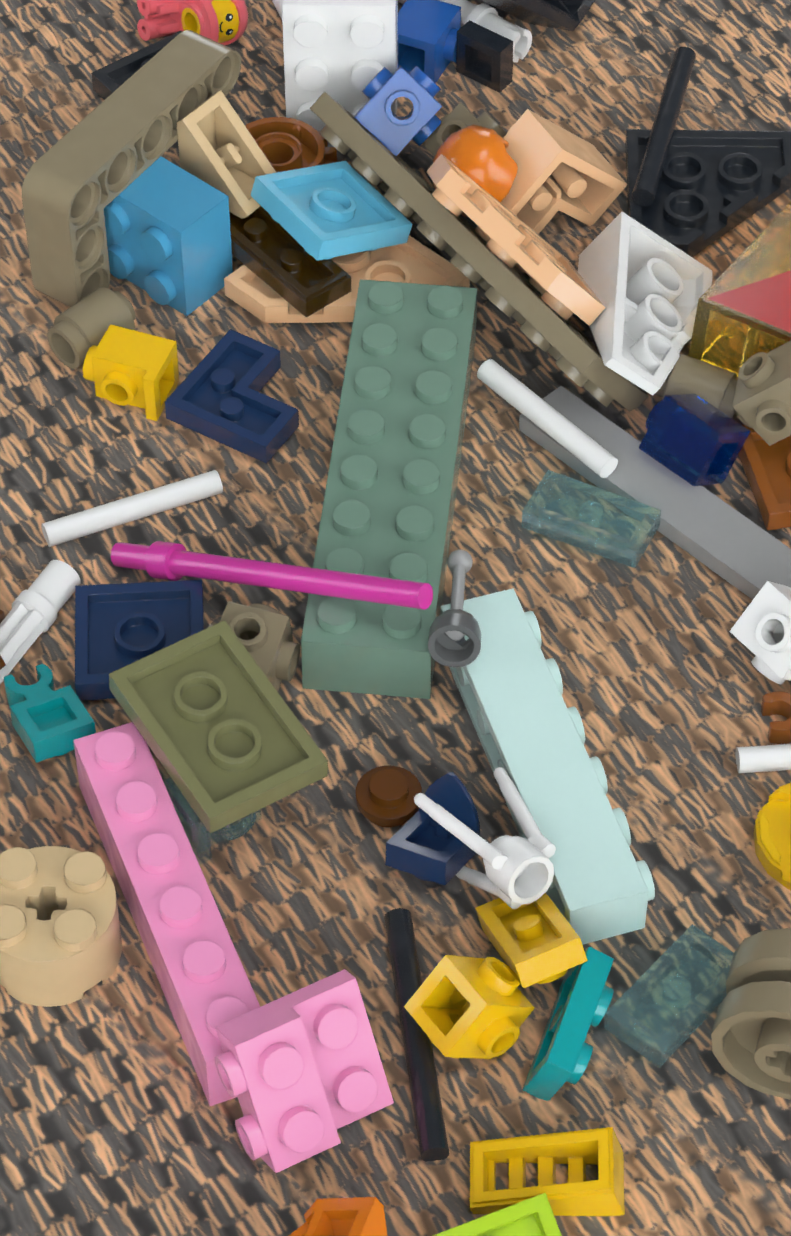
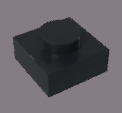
M469 20L457 31L456 72L500 93L512 82L513 41Z

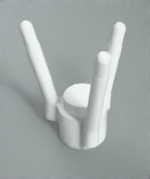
M497 767L494 770V777L527 839L520 836L504 835L496 838L489 844L425 794H416L414 803L483 858L486 874L463 866L456 874L458 878L498 896L512 909H517L523 904H530L547 892L554 877L553 863L549 858L554 855L556 847L540 832L514 782L503 767Z

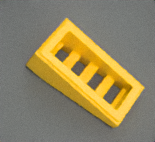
M613 1127L470 1142V1209L472 1213L489 1214L546 1193L554 1216L625 1215L624 1157ZM496 1163H509V1189L496 1190ZM526 1163H538V1186L526 1187ZM556 1164H568V1183L556 1184ZM586 1164L598 1165V1180L586 1181Z

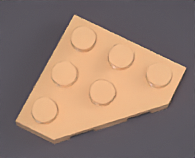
M441 154L426 171L437 186L436 190L432 193L433 197L455 216L459 217L464 212L478 225L475 231L488 242L486 247L510 268H513L518 263L519 268L530 277L529 282L542 294L540 298L558 315L568 320L574 313L590 326L602 313L605 306L571 262Z
M410 235L407 243L332 258L331 260L351 276V292L308 317L301 314L245 265L224 278L225 296L264 323L353 322L360 279L470 287V279L457 267Z

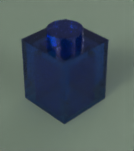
M696 394L665 395L664 399L653 407L647 417V432L639 449L692 486L719 484L725 481L750 430Z

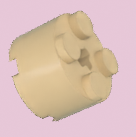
M42 846L31 849L15 847L0 854V984L5 987L6 993L16 1000L35 1006H62L84 998L85 991L94 987L101 980L102 984H104L113 975L122 953V937L114 883L106 871L104 861L93 852H81L60 846Z

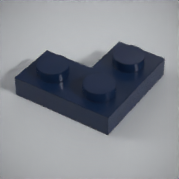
M230 329L165 401L166 419L267 464L299 427L298 409L260 393V390L281 368L280 350Z

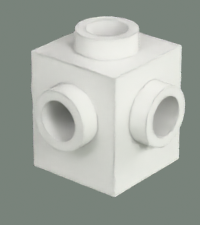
M767 581L729 632L756 655L751 661L752 665L765 677L782 685L785 680L791 681V587Z

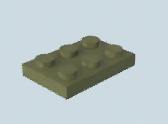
M225 620L109 674L110 691L210 834L328 776L327 758Z

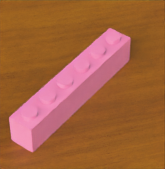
M132 722L75 739L73 742L79 787L210 1106L236 1098L237 1096L231 1097L226 1091L215 1065V1057L223 1053L215 1027L259 1008L260 1005L150 749Z

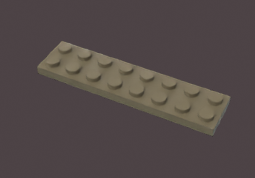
M324 91L309 108L326 124L319 133L343 155L351 149L347 156L352 160V166L373 185H378L385 192L383 196L407 218L411 216L418 224L416 228L441 251L444 249L452 257L450 259L451 263L473 283H478L486 291L484 295L510 318L512 316L521 325L519 329L544 352L548 351L557 360L555 364L581 388L584 387L606 407L615 400L630 412L638 408L646 400L648 395L637 385L605 366L598 347L569 319L565 320L552 310L540 298L542 294L515 267L510 268L486 247L488 242L461 215L459 217L455 216L439 203L432 195L435 190L399 155L395 156L354 118V115Z

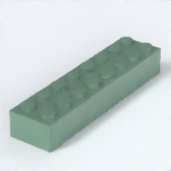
M360 279L313 568L429 583L433 589V600L429 608L423 610L308 594L301 636L303 689L423 699L431 698L435 660L428 650L429 629L435 618L440 615V606L443 603L476 342L477 288Z

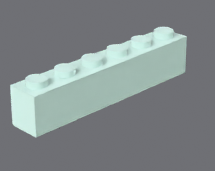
M514 588L464 600L463 611L472 614L479 624L481 630V649L478 657L472 663L463 667L449 668L493 772L497 767H503L507 771L540 832L556 847L554 855L549 858L553 863L554 877L546 892L579 935L582 945L645 928L647 903L655 897L651 872L644 860L635 861L629 847L631 845V834L626 816L620 807L612 809L606 796L608 785L603 765L597 756L589 758L584 747L585 732L581 716L576 707L567 708L563 700V683L560 670L554 658L545 659L540 648L542 644L541 632L533 611L524 612ZM451 603L440 606V615L450 609ZM466 635L464 636L465 640L467 641L469 637H467ZM506 801L520 837L527 839Z

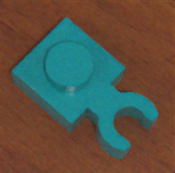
M44 664L36 666L38 682L32 685L18 684L12 674L4 676L6 698L10 706L12 725L36 763L75 750L73 740L96 733L94 720L72 687L69 685L55 690L52 670Z

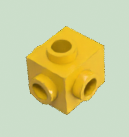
M445 955L404 1006L445 1057L455 1059H492L502 1055L515 1044L520 1035L519 1027L535 1009L517 988L520 985V981L515 972L505 963L494 957L476 958Z

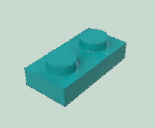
M590 946L585 951L588 961L572 967L563 979L522 1089L539 1099L549 1101L566 1081L575 1085L580 1080L593 1052V1046L584 1042L590 1025L593 1027L598 1026L612 1000L614 989L606 986L605 983L614 958Z

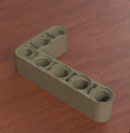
M184 30L30 167L22 185V204L32 282L37 291L71 307L99 287L109 288L110 267L104 208L178 141L177 122L216 92L221 90L225 97L228 95L237 82L241 70V57L236 50L191 30Z

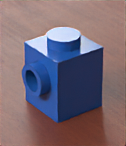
M407 0L398 12V67L401 65L410 73L418 66L436 83L451 61L456 63L457 31L461 28V7L439 0Z

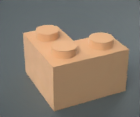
M529 109L523 113L503 137L509 143L506 151L517 163L518 170L511 189L501 204L537 234L544 229L558 211L588 226L595 224L628 185L593 144Z

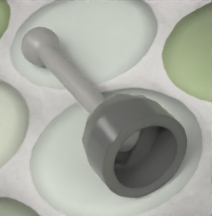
M459 549L453 551L447 560L448 567L453 572L450 609L435 618L429 629L428 637L430 655L435 661L448 667H463L472 663L478 657L481 649V630L479 624L472 614L463 611L465 576L470 571L473 560L467 551ZM465 635L469 637L467 641L464 638Z

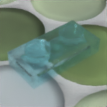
M548 470L522 510V527L636 568L660 526L661 510Z
M692 924L606 1011L604 1028L660 1068L726 997V979L734 953Z

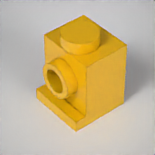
M110 324L98 346L92 345L89 348L83 364V377L85 380L94 382L97 397L105 398L121 406L132 405L145 409L146 419L158 421L165 408V401L174 392L179 383L177 343L174 340Z

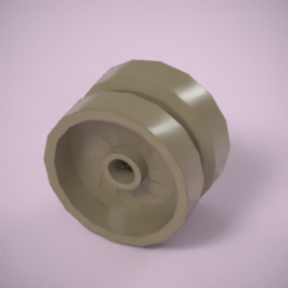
M791 928L764 930L742 941L733 954L726 979V997L719 1005L711 1033L712 1052L725 1071L750 1088L791 1100Z

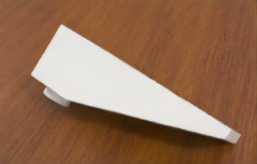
M621 212L579 255L578 273L605 306L602 313L590 325L604 365L653 396L661 388L678 361L679 353L683 346L693 337L696 332V325L711 308L712 300L707 298L712 297V270L624 212Z

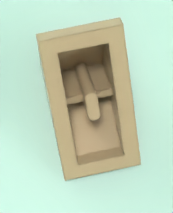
M220 90L177 122L180 168L228 195L229 212L243 219L261 206L250 196L255 177L276 173V171Z

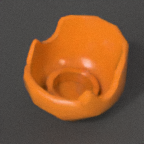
M474 124L450 134L438 148L433 159L434 163L442 154L500 203L508 195L518 170L517 163L506 151L509 143L498 135L495 130ZM464 212L461 213L462 216L468 217Z

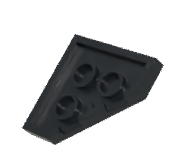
M626 129L625 153L628 184V216L691 257H694L791 188V131L674 130L654 201L649 206H639L632 200V192L651 130Z

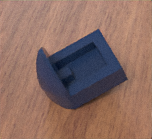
M449 772L438 778L429 786L425 795L480 836L478 811L465 785L454 772ZM419 808V811L386 842L385 865L413 874L420 880L446 885L476 852Z

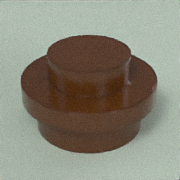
M391 765L376 767L366 772L358 781L355 791L356 804L359 811L375 825L397 827L406 823L418 812L419 807L414 803V797L416 794L422 793V787L417 777L402 767Z

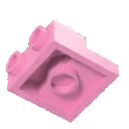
M345 969L215 1027L223 1051L222 1054L215 1057V1065L228 1094L231 1097H238L244 1115L235 1120L240 1141L246 1153L253 1161L261 1157L275 1173L340 1144L341 1141L337 1129L394 1103L357 980Z

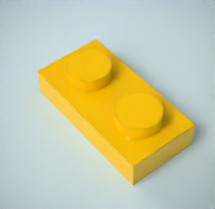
M544 893L538 900L530 904H523L517 909L509 907L501 898L475 908L485 935L506 965L515 972L522 988L535 983L553 982L564 976L568 969L588 961L579 935L547 893Z

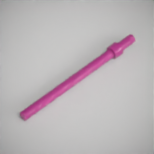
M156 541L150 546L117 542L111 550V561L114 566L144 570L152 578L178 581L183 576L423 610L429 608L433 600V589L429 583L187 551L179 543Z

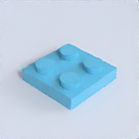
M347 161L256 176L250 195L270 214L274 221L279 223L317 261L407 243L413 225Z

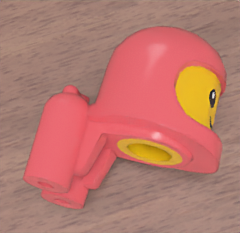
M137 0L138 10L144 16L143 19L138 21L137 29L144 41L173 35L179 31L191 30L222 45H228L237 41L247 28L248 11L244 0Z

